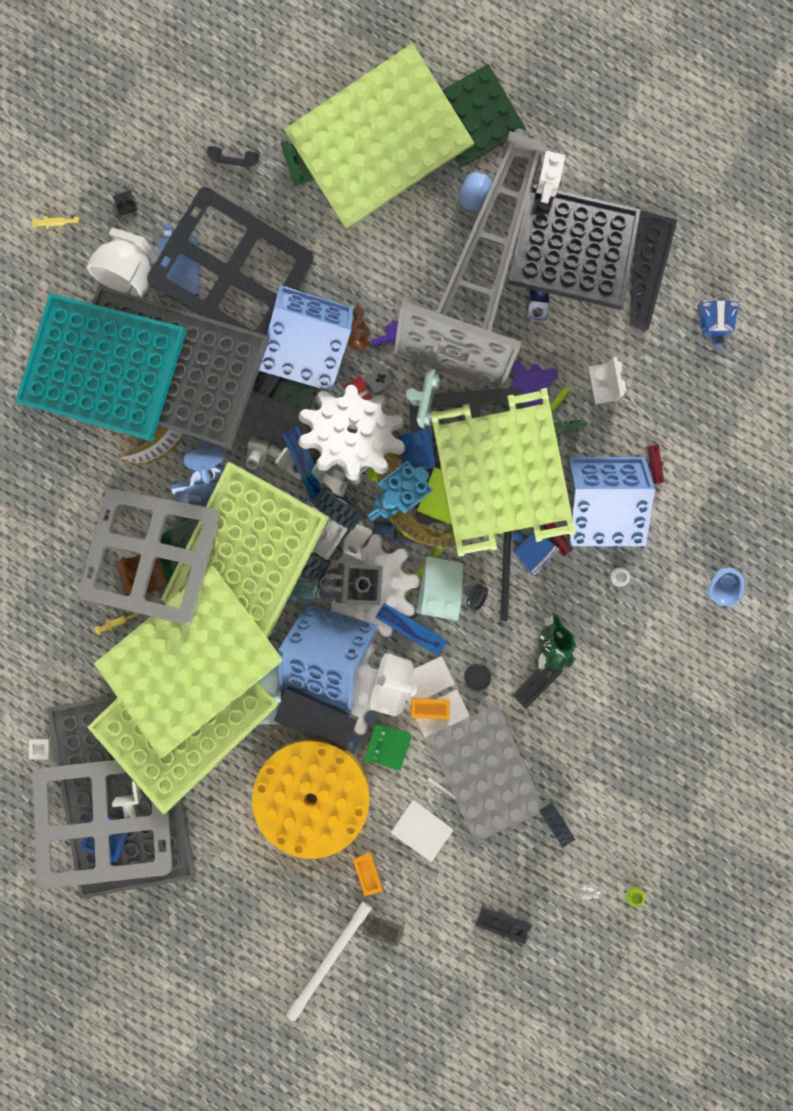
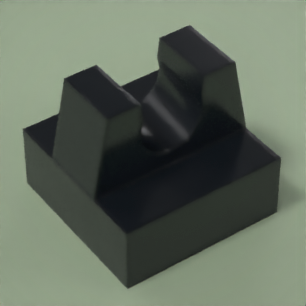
M131 190L113 196L120 216L138 210Z

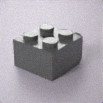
M338 563L337 574H325V578L329 580L337 579L336 587L327 585L324 587V591H336L335 602L380 605L383 566Z

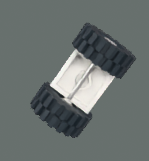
M322 487L312 504L315 507L314 509L325 514L329 519L302 570L304 575L316 580H320L330 566L331 561L329 557L347 530H354L364 514L350 500L334 494L330 488Z

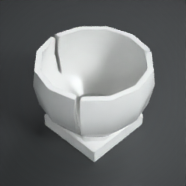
M111 228L109 235L113 241L97 248L89 259L87 269L105 287L142 298L149 289L147 275L151 270L150 264L154 265L158 257L144 237Z

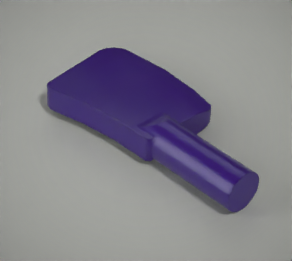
M398 320L386 326L387 335L371 340L373 348L396 341Z

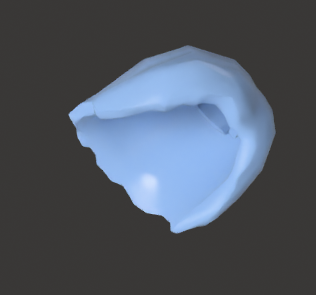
M475 172L470 173L466 177L459 192V202L465 210H471L472 212L481 211L493 183L487 175Z
M722 568L713 577L707 593L716 604L731 606L737 603L743 596L744 579L735 569Z

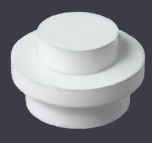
M616 568L612 571L610 579L615 586L623 587L628 584L630 574L624 568Z

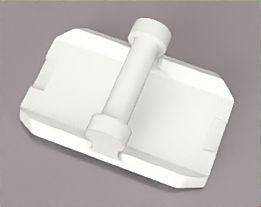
M388 653L384 654L380 661L379 671L370 699L371 710L391 716H397L403 712L407 695L414 696L417 692V686L410 684L414 672V667L410 660Z

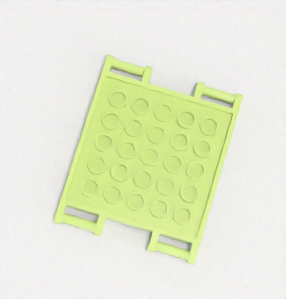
M547 388L519 396L509 395L510 411L472 419L469 404L463 405L461 408L431 412L458 557L464 556L466 553L491 549V551L497 550L494 534L529 527L534 529L536 542L542 541L543 538L575 534ZM538 399L543 401L541 405L516 410L515 404ZM460 415H465L466 420L439 425L438 421ZM565 520L567 522V526L540 531V525ZM489 535V541L466 546L462 545L463 540Z

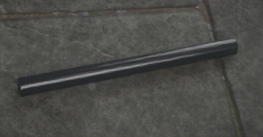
M512 531L504 532L500 621H508Z

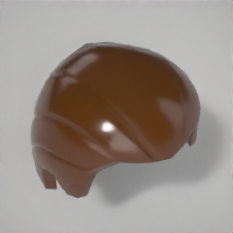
M356 306L353 309L355 318L352 322L347 344L356 351H364L370 344V341H366V338L370 335V330L362 318L364 309Z

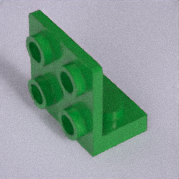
M376 722L363 762L368 764L374 762L400 771L412 734Z

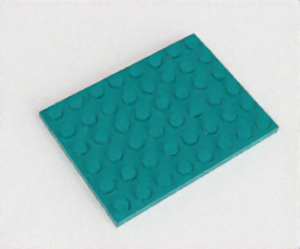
M49 293L15 402L153 441L187 329Z

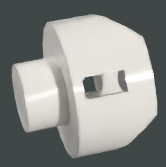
M333 469L331 476L324 474L319 488H330L334 494L343 497L348 483L343 481L345 474Z

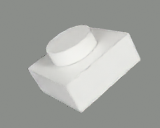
M51 739L29 740V759H50Z

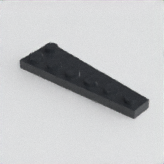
M640 211L629 319L630 327L645 331L649 330L677 219Z

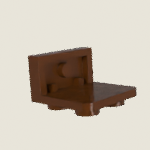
M141 554L115 561L125 596L131 594ZM160 558L155 559L146 593L165 587L167 584Z

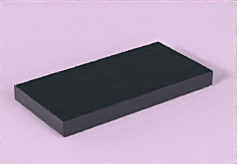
M287 686L274 721L313 739L329 743L345 752L359 717Z

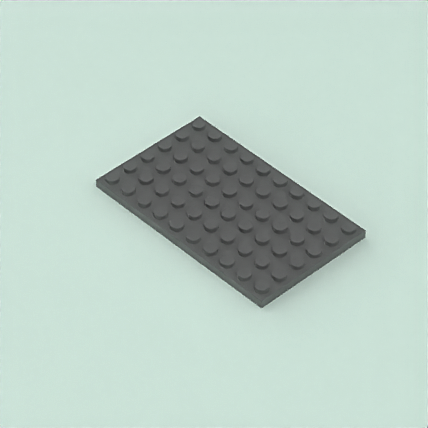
M99 285L92 304L187 329L158 426L231 449L270 337Z
M116 695L47 708L57 766L115 760L87 727L118 698ZM128 773L111 774L106 778L108 815L124 819L123 807H112V803L116 797L134 795L132 788L133 779ZM91 778L60 780L67 825L89 823L93 813ZM141 789L142 798L138 804H134L136 816H150L152 814V801ZM181 798L169 810L172 870L169 874L78 885L80 899L195 878L196 873L183 799ZM153 831L128 832L119 861H111V865L123 866L153 862L155 860ZM84 837L70 839L75 871L94 869L96 866L95 854L80 849ZM165 839L159 840L160 852L166 851Z

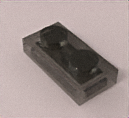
M368 914L362 934L398 947L404 926Z

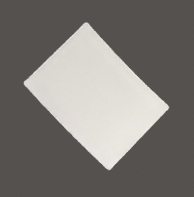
M442 656L414 669L410 684L417 686V692L414 696L407 695L406 699L411 706L412 698H428L455 684ZM457 689L437 698L450 700L449 719L416 718L424 737H428V735L470 716Z
M428 778V781H430L435 786H437L438 788H440L445 793H447L455 799V796L452 793L447 791L445 788H443L441 785L436 783L431 778ZM413 800L391 834L432 862L453 832V829Z

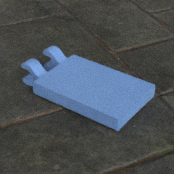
M163 223L164 238H159V256L173 233L171 223ZM191 235L189 241L198 246L197 237H192ZM181 254L166 277L195 296H199V264ZM165 256L160 265L166 268L171 259ZM160 291L161 296H167L166 294Z

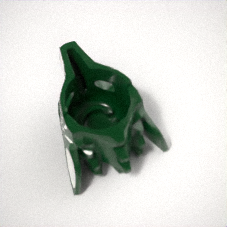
M555 614L544 618L545 628L538 638L540 650L538 672L543 671L546 667L550 668V666L554 670L557 668L563 670L565 665L571 668L574 663L572 652H574L576 647L574 635L563 626L558 615ZM557 632H560L563 637L560 638Z

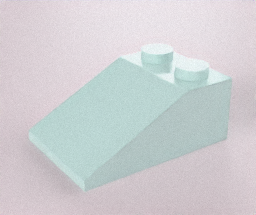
M426 556L416 613L458 621L462 598L463 563Z

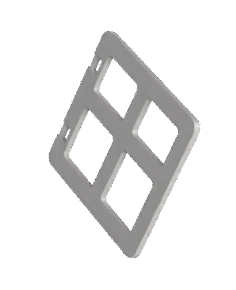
M109 489L104 496L101 507L102 511L97 521L86 560V568L79 585V598L164 620L189 624L194 617L220 520L219 512L212 508ZM119 505L151 510L153 512L148 533L144 540L112 533L111 530ZM108 510L110 511L108 521H104L106 511ZM168 515L203 521L196 550L161 544L160 540ZM108 547L141 554L134 584L129 596L96 588L105 551ZM156 558L191 565L184 597L179 608L145 600ZM91 567L94 568L92 579L88 578Z
M116 760L47 767L35 770L33 773L37 885L42 889L169 874L172 870L169 811L163 814L152 802V814L150 816L110 820L108 817L106 778L111 774L127 773ZM90 777L92 780L93 821L90 823L52 827L49 817V782ZM145 830L153 831L155 860L153 862L123 866L111 865L110 836L112 834ZM83 837L94 838L96 861L94 869L61 873L52 872V841ZM165 839L166 851L160 852L159 840Z

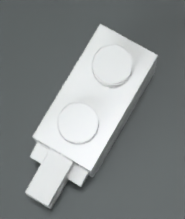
M546 151L536 193L542 194L540 202L548 203L550 196L555 197L565 155Z

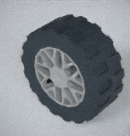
M552 802L539 810L562 848L576 840Z

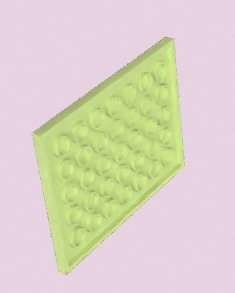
M413 43L284 129L346 229L474 145L472 138Z
M228 462L206 506L207 508L217 510L220 514L206 571L210 567H215L268 639L329 517L239 466ZM199 520L186 549L196 550L203 521ZM178 563L161 598L163 602L168 603L186 588L191 571L190 564Z
M210 567L205 572L194 617L189 624H181L151 616L96 661L94 665L159 757L162 758L284 660L215 567ZM185 589L165 605L175 608L181 607Z
M258 681L162 758L159 757L118 698L87 728L163 814H166L270 714L279 703Z

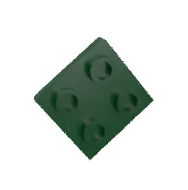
M288 140L280 142L294 187L315 180L295 147H290Z
M572 420L566 425H562V422H554L558 446H561L560 434L582 431L587 427V422L581 423V420Z

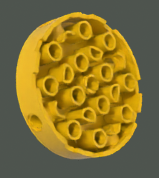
M313 738L292 741L275 751L259 771L252 794L255 820L267 840L279 850L289 855L306 859L327 857L348 846L361 831L367 818L370 804L368 778L356 757L347 749L344 752L342 749ZM312 793L316 795L317 799L310 801L307 794Z

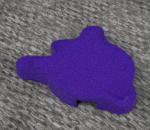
M515 360L511 367L514 373V381L511 388H520L523 391V395L547 388L549 395L550 383L558 376V371L555 368L543 370L537 364H533L530 370H526L519 360ZM538 399L524 402V408L541 405L543 401Z

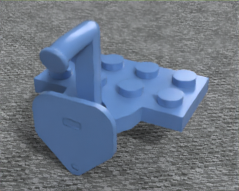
M202 440L203 449L189 451L184 456V465L193 469L190 475V482L172 484L171 490L174 500L177 502L206 507L224 471V468L218 465L224 459V451L221 447H212L211 443Z

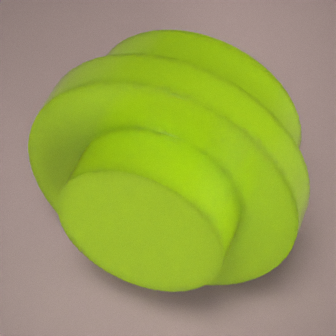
M632 887L626 892V901L633 907H639L645 901V893L638 887Z

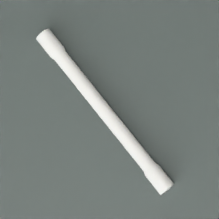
M363 901L356 910L352 920L303 992L286 1013L288 1019L295 1022L320 982L359 925L371 911L372 907Z

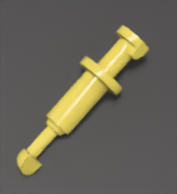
M48 216L44 217L45 220L32 218L34 228L46 226V229H49V226H62L66 223L79 222V217L67 220L65 218H48Z
M134 612L132 615L122 616L110 622L106 620L105 625L95 626L96 633L101 635L100 632L108 629L112 632V628L127 623L133 617H138L139 613Z

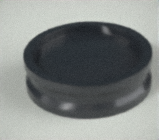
M482 584L475 585L467 598V607L473 611H478L487 599L488 588Z
M472 664L466 669L464 680L470 689L481 691L489 686L491 673L482 664Z

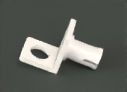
M252 434L248 443L246 466L249 469L265 466L267 449L270 443L267 439H256L258 435Z
M271 444L267 449V454L276 459L275 464L296 479L302 480L300 473H295L293 470L295 462L290 451L287 448L281 450L276 445Z
M361 519L354 530H350L343 538V554L357 561L361 559L360 547L372 534L370 528L363 526ZM348 547L352 548L356 554L351 553Z
M134 780L132 782L134 795L116 797L112 803V807H123L124 819L137 817L134 804H138L142 798L141 788Z

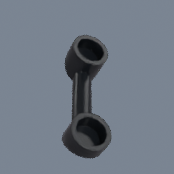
M215 146L207 147L208 157L218 164L249 168L259 163L260 155L256 152H245L243 159L222 156L221 148Z

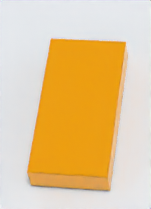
M412 698L411 718L449 719V699Z
M368 853L353 858L364 897L383 891L372 854Z

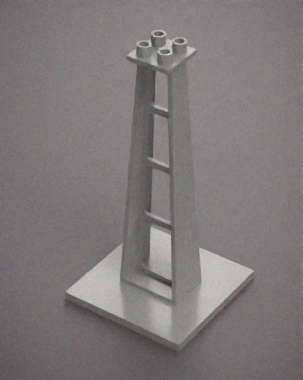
M515 129L514 132L510 131L502 163L437 311L434 312L403 301L400 307L394 355L492 389L503 388L522 343L521 341L494 333L491 329L535 168H539L547 145L543 143L544 138L542 136L534 135L532 139L525 136L526 132L522 129ZM513 159L527 164L519 192L502 186ZM498 195L513 198L517 202L507 238H501L486 233L483 230ZM479 239L502 245L504 248L492 289L464 281L462 278ZM459 287L489 297L490 301L482 328L446 316Z

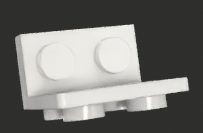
M613 357L607 364L588 367L594 405L618 401L626 392L625 381L621 380L620 374L622 373V364L620 361L618 362L617 357Z

